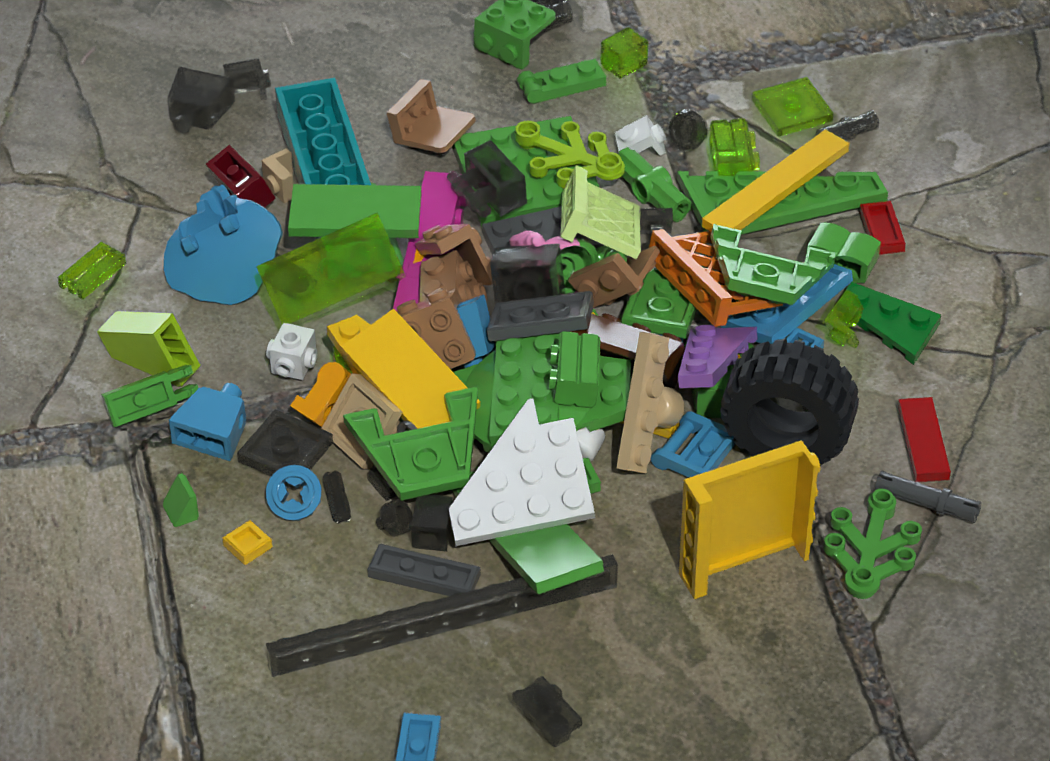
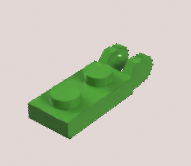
M191 365L180 366L168 372L163 371L101 394L111 425L117 427L177 405L178 401L192 396L198 390L197 384H189L173 391L171 385L172 381L192 374Z

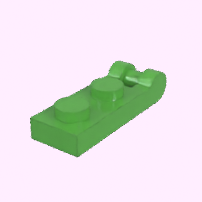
M591 59L534 74L531 71H524L518 75L517 83L522 90H525L524 95L528 102L533 104L606 86V75L597 60Z

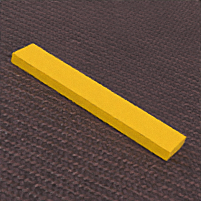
M825 129L703 217L702 227L712 232L713 224L742 230L849 152V142Z

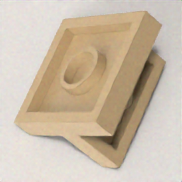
M351 373L321 431L361 468L371 469L374 463L344 424L343 415L375 408L379 414L384 436L398 433L397 426L400 423L399 418L402 411L361 374Z

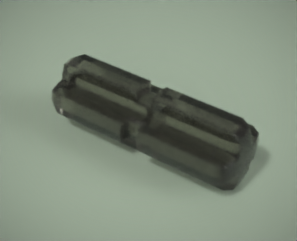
M337 470L326 472L323 475V484L327 500H329L332 519L337 524L348 522L351 519V510L341 473Z

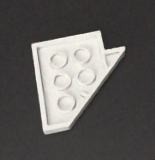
M534 399L526 401L449 507L456 546L595 518L574 418L539 425Z

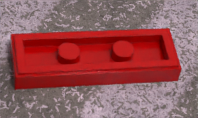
M933 398L899 399L898 411L915 482L950 480L951 470Z

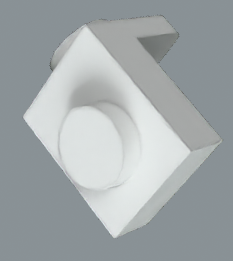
M647 115L615 132L619 151L629 147L631 150L640 153L652 146L660 156L666 153L663 143L666 140L665 133L659 124L654 125Z

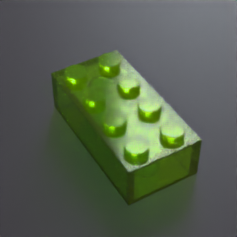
M378 212L256 266L281 323L292 325L302 324L407 277Z

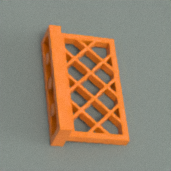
M664 229L652 231L649 248L656 246L660 250L655 259V267L713 326L726 325L728 315L783 306V304H775L765 298L742 296L735 291L727 290L726 285L719 284H725L721 272L713 270L721 271L714 247L705 244L712 243L710 231L671 237ZM696 252H697V253H701V254H705V255H708V256H712L713 258L707 257V256H703V255H700V254H696Z

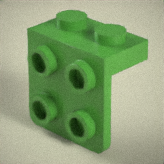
M498 0L475 18L474 48L522 70L529 65L530 40L555 20L556 13L530 0Z

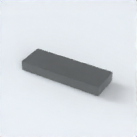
M380 543L368 568L369 578L470 601L481 575L479 566Z

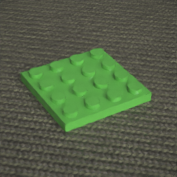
M571 116L536 122L540 126V135L570 146L568 141L561 138V125L564 122L573 121ZM516 125L466 133L452 146L481 227L485 223L562 206V192L564 188L557 185V171L565 167L574 169L576 165L579 167L586 165L575 164L548 169V174L541 178L532 176L529 172V162L532 158H546L558 155L537 146L531 149L520 147L515 139ZM596 177L587 178V182L599 187Z

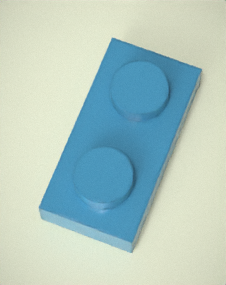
M404 713L396 761H436L441 716Z

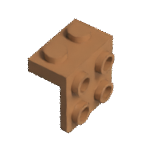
M420 79L387 112L394 143L436 153L448 151L476 121L473 113L437 106L431 81Z
M470 224L446 225L442 228L440 225L434 226L422 233L424 238L415 243L420 255L444 254L451 249L453 251L457 250L463 261L470 263L474 278L478 283L492 285L497 282L495 276L496 267L493 261L488 256H485L480 246L482 244L481 237Z
M652 246L641 251L637 259L630 256L627 257V262L619 253H616L573 272L568 282L577 292L590 291L593 293V308L604 303L605 305H610L619 297L626 294L629 296L634 295L643 287V279L655 267V259L660 250L656 246Z
M457 250L421 262L419 302L427 300L429 293L440 288H445L446 291L457 288L462 299L461 302L483 294L486 301L488 300L484 285L476 281L470 263L463 261Z
M440 288L429 293L427 300L416 303L415 300H410L397 307L398 314L450 369L470 362L475 358L476 351L457 310L462 300L457 288L450 291Z

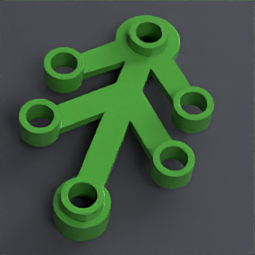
M877 489L868 498L867 512L871 519L866 538L853 525L852 512L847 508L838 507L831 513L830 524L843 535L830 533L824 539V552L833 557L846 572L845 586L852 596L859 599L872 597L880 588L882 579L900 571H909L915 566V551L903 546L914 545L921 540L922 527L919 523L906 521L901 525L899 533L880 541L885 520L891 519L894 516L896 508V498L887 489ZM845 538L861 555L859 564L845 550ZM895 551L894 559L874 567L877 558Z

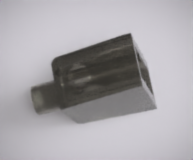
M179 67L167 100L169 117L173 122V127L181 133H187L191 127L211 129L235 103L233 78Z

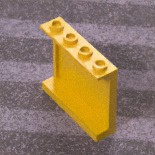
M802 440L684 479L679 576L694 599L707 595L708 575L794 546L804 561L809 560L810 544L813 543L812 524L816 518L814 505L815 497L818 496L817 475L820 472V463L816 454L810 453Z

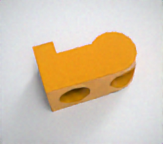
M337 362L324 364L318 372L316 383L305 399L297 395L290 406L322 428L351 373Z

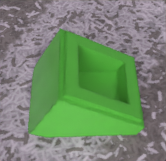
M183 473L177 475L163 501V508L174 527L198 520L199 517L196 494Z

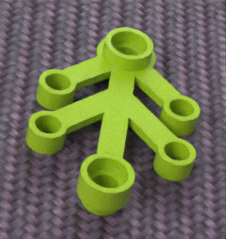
M522 121L515 127V139L520 147L531 149L537 146L558 155L546 158H532L529 162V172L534 177L541 178L546 176L548 169L583 164L586 166L581 168L587 170V178L597 176L603 180L611 181L620 178L624 174L625 164L618 154L609 152L606 145L607 137L602 132L596 131L588 135V148L596 152L597 156L587 153L579 134V124L576 122L567 121L561 125V138L568 141L570 146L540 135V126L534 121ZM565 167L557 171V185L559 187L565 188L574 169Z

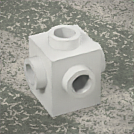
M283 323L276 338L271 339L267 346L266 356L270 359L271 373L303 380L308 369L313 368L317 360L315 329Z

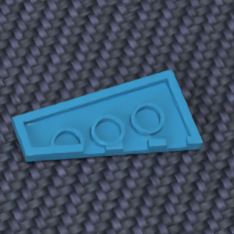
M834 264V267L793 305L783 303V306L744 312L734 317L728 315L726 325L721 326V328L757 327L758 339L755 342L764 343L769 341L770 344H773L775 340L784 339L849 285L853 281L852 270Z

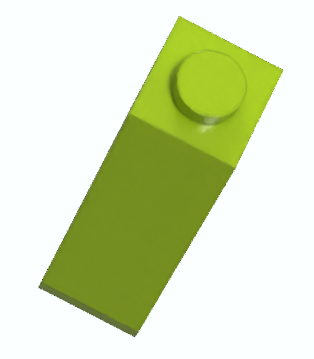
M116 311L97 331L111 358L150 375L163 371L168 372L171 369L184 365H191L193 373L185 378L172 381L171 384L175 386H183L201 366L173 313Z

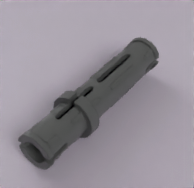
M885 471L879 473L880 477L876 480L875 490L887 489L892 492L894 497L936 510V514L941 516L949 514L972 523L977 521L982 504L980 501L953 494L952 490L948 488L940 490L886 473Z

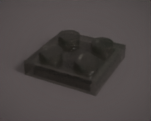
M275 409L237 452L238 462L269 476H272L277 470L288 465H300L311 470L333 444V434Z

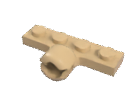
M646 332L639 333L617 469L647 473V467L652 455L651 443L655 428H671L680 421L684 414V401L680 393L673 388L664 387L663 385L665 362L669 356L668 337Z

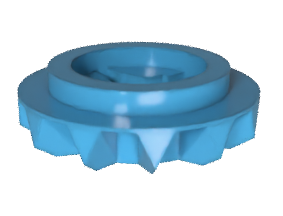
M288 465L277 470L269 479L266 487V499L271 510L284 520L300 521L312 515L321 503L322 487L317 476L310 469L300 465ZM285 482H288L289 485L295 488L300 485L303 486L300 492L303 504L295 499L285 501L289 495L284 484Z

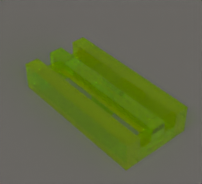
M100 242L57 277L59 287L62 289L68 287L69 293L74 295L77 292L78 298L84 300L126 264L125 254Z

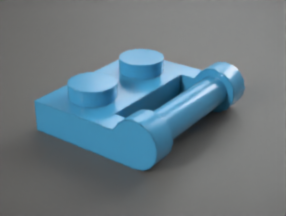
M688 411L682 416L679 421L680 426L662 448L656 449L652 454L651 462L658 469H671L686 477H692L717 469L734 447V436H729L724 425ZM698 432L681 455L676 454L688 436Z

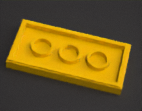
M394 308L341 346L342 354L364 378L402 411L400 417L404 421L413 423L417 429L451 422L444 394L467 389V386ZM479 399L477 400V409L480 408L481 401Z

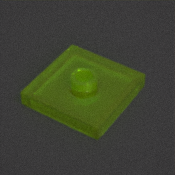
M808 77L752 92V101L778 137L833 122V111Z

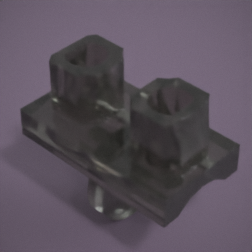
M541 676L529 687L513 692L512 700L523 711L525 717L531 723H534L545 735V739L552 747H557L570 739L572 731L582 726V718L563 699L562 690L557 685L550 684Z

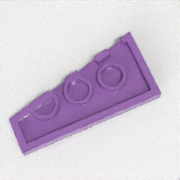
M700 325L695 329H691L678 373L679 388L714 387L728 372L727 366L735 364L738 359V353L747 351L749 349L748 343H754L758 339L757 327L715 328L713 325Z

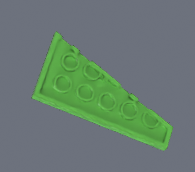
M677 171V181L685 196L692 201L691 208L702 226L703 217L767 171H739L735 176H718V171H706V176H689V171ZM837 172L835 176L816 175L743 228L741 234L860 208V204L885 202L888 198V191L876 172Z

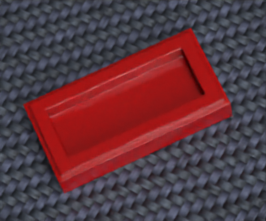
M892 202L860 204L859 213L866 234L881 242L879 255L905 252L906 243Z

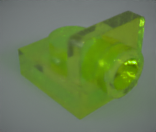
M849 290L844 292L824 319V322L829 330L828 336L841 346H845L847 343L856 348L860 342L855 332L850 329V326L853 327L859 322L864 308L858 296Z

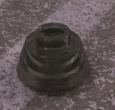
M683 109L675 113L670 120L668 127L669 138L677 149L692 151L707 139L709 127L706 120L698 112L692 109Z

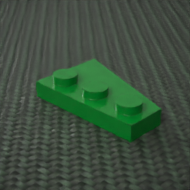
M854 282L849 284L837 305L839 313L863 330L875 332L883 338V344L890 349L896 347L905 354V359L913 365L941 322V314Z

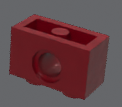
M228 145L205 164L218 184H223L227 188L230 196L236 195L238 198L251 200L264 208L276 199L263 177L231 145Z

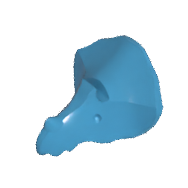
M223 184L213 186L210 191L200 196V201L196 204L197 214L191 215L180 222L177 230L167 241L164 252V273L172 289L188 294L199 301L233 305L245 301L259 291L267 273L274 264L283 232L281 224L276 217L263 206L251 200L238 198L236 195L230 196V193Z

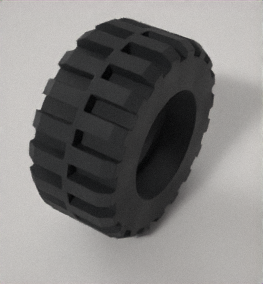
M777 339L773 344H770L769 341L760 343L755 348L752 347L745 351L733 366L721 400L722 407L720 413L724 427L730 437L734 436L735 444L740 449L745 448L748 450V455L751 457L802 440L809 452L816 454L820 465L831 461V458L838 456L843 451V447L849 439L858 410V389L855 381L851 380L852 375L845 366L841 367L839 359L834 355L828 356L823 353L824 349L816 345L813 348L806 346L803 341L795 340L794 343H788L786 339ZM770 398H784L795 401L810 412H797L783 408Z

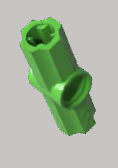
M629 147L620 150L618 155L625 164V172L622 177L631 184L633 194L637 200L643 204L652 203L669 220H673L676 223L683 220L691 210L692 201L673 185L669 172L663 166L654 168L640 154Z

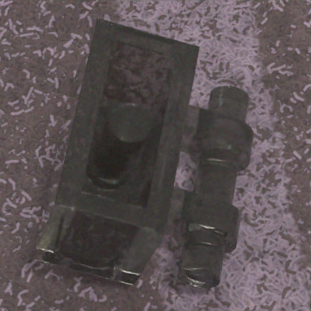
M492 140L464 153L465 173L460 175L456 170H453L447 175V180L451 183L452 190L458 196H463L466 199L468 208L472 212L478 213L482 218L489 216L491 213V208L487 203L500 217L527 204L525 176Z

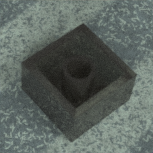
M544 244L538 247L532 245L495 247L490 261L495 304L566 294L560 244Z

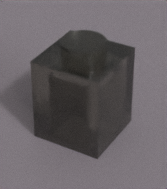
M440 495L417 497L411 522L412 548L447 552L452 529L449 507L453 503L452 497Z

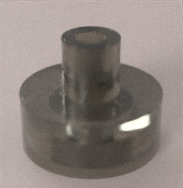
M395 499L383 504L380 517L376 519V524L380 530H386L390 535L396 537L412 530L413 515L406 502Z

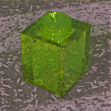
M630 27L617 32L601 41V65L619 79L626 77L647 65L648 41Z

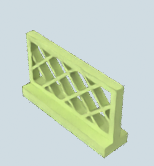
M576 165L562 192L560 237L573 242L576 234L579 233L637 259L641 252L640 206L587 182V170Z

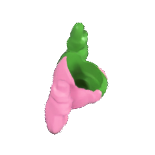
M523 231L513 235L509 240L511 248L517 253L528 257H538L539 268L543 273L547 286L549 288L552 287L554 291L561 294L577 293L568 282V279L573 272L616 253H619L627 262L626 254L608 246L595 248L589 241L581 238H574L573 242H570L559 235L545 242L539 233ZM561 264L565 266L563 270L560 268Z

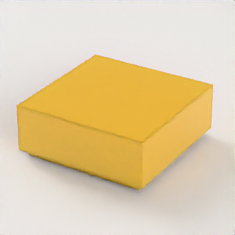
M251 520L222 537L223 546L244 565H247L273 548L272 539Z

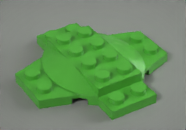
M560 333L497 340L496 350L486 356L479 364L454 371V374L467 388L478 386V399L481 401V405L476 411L474 438L483 444L484 450L489 453L526 401L532 398L534 399L539 425L574 418L576 432L584 427L591 432L624 421L633 373L631 360L600 356L599 388L596 405L593 408L577 406L576 403L573 405L556 404L554 401L555 390L548 389L550 368L556 369V365H550L551 345H558Z

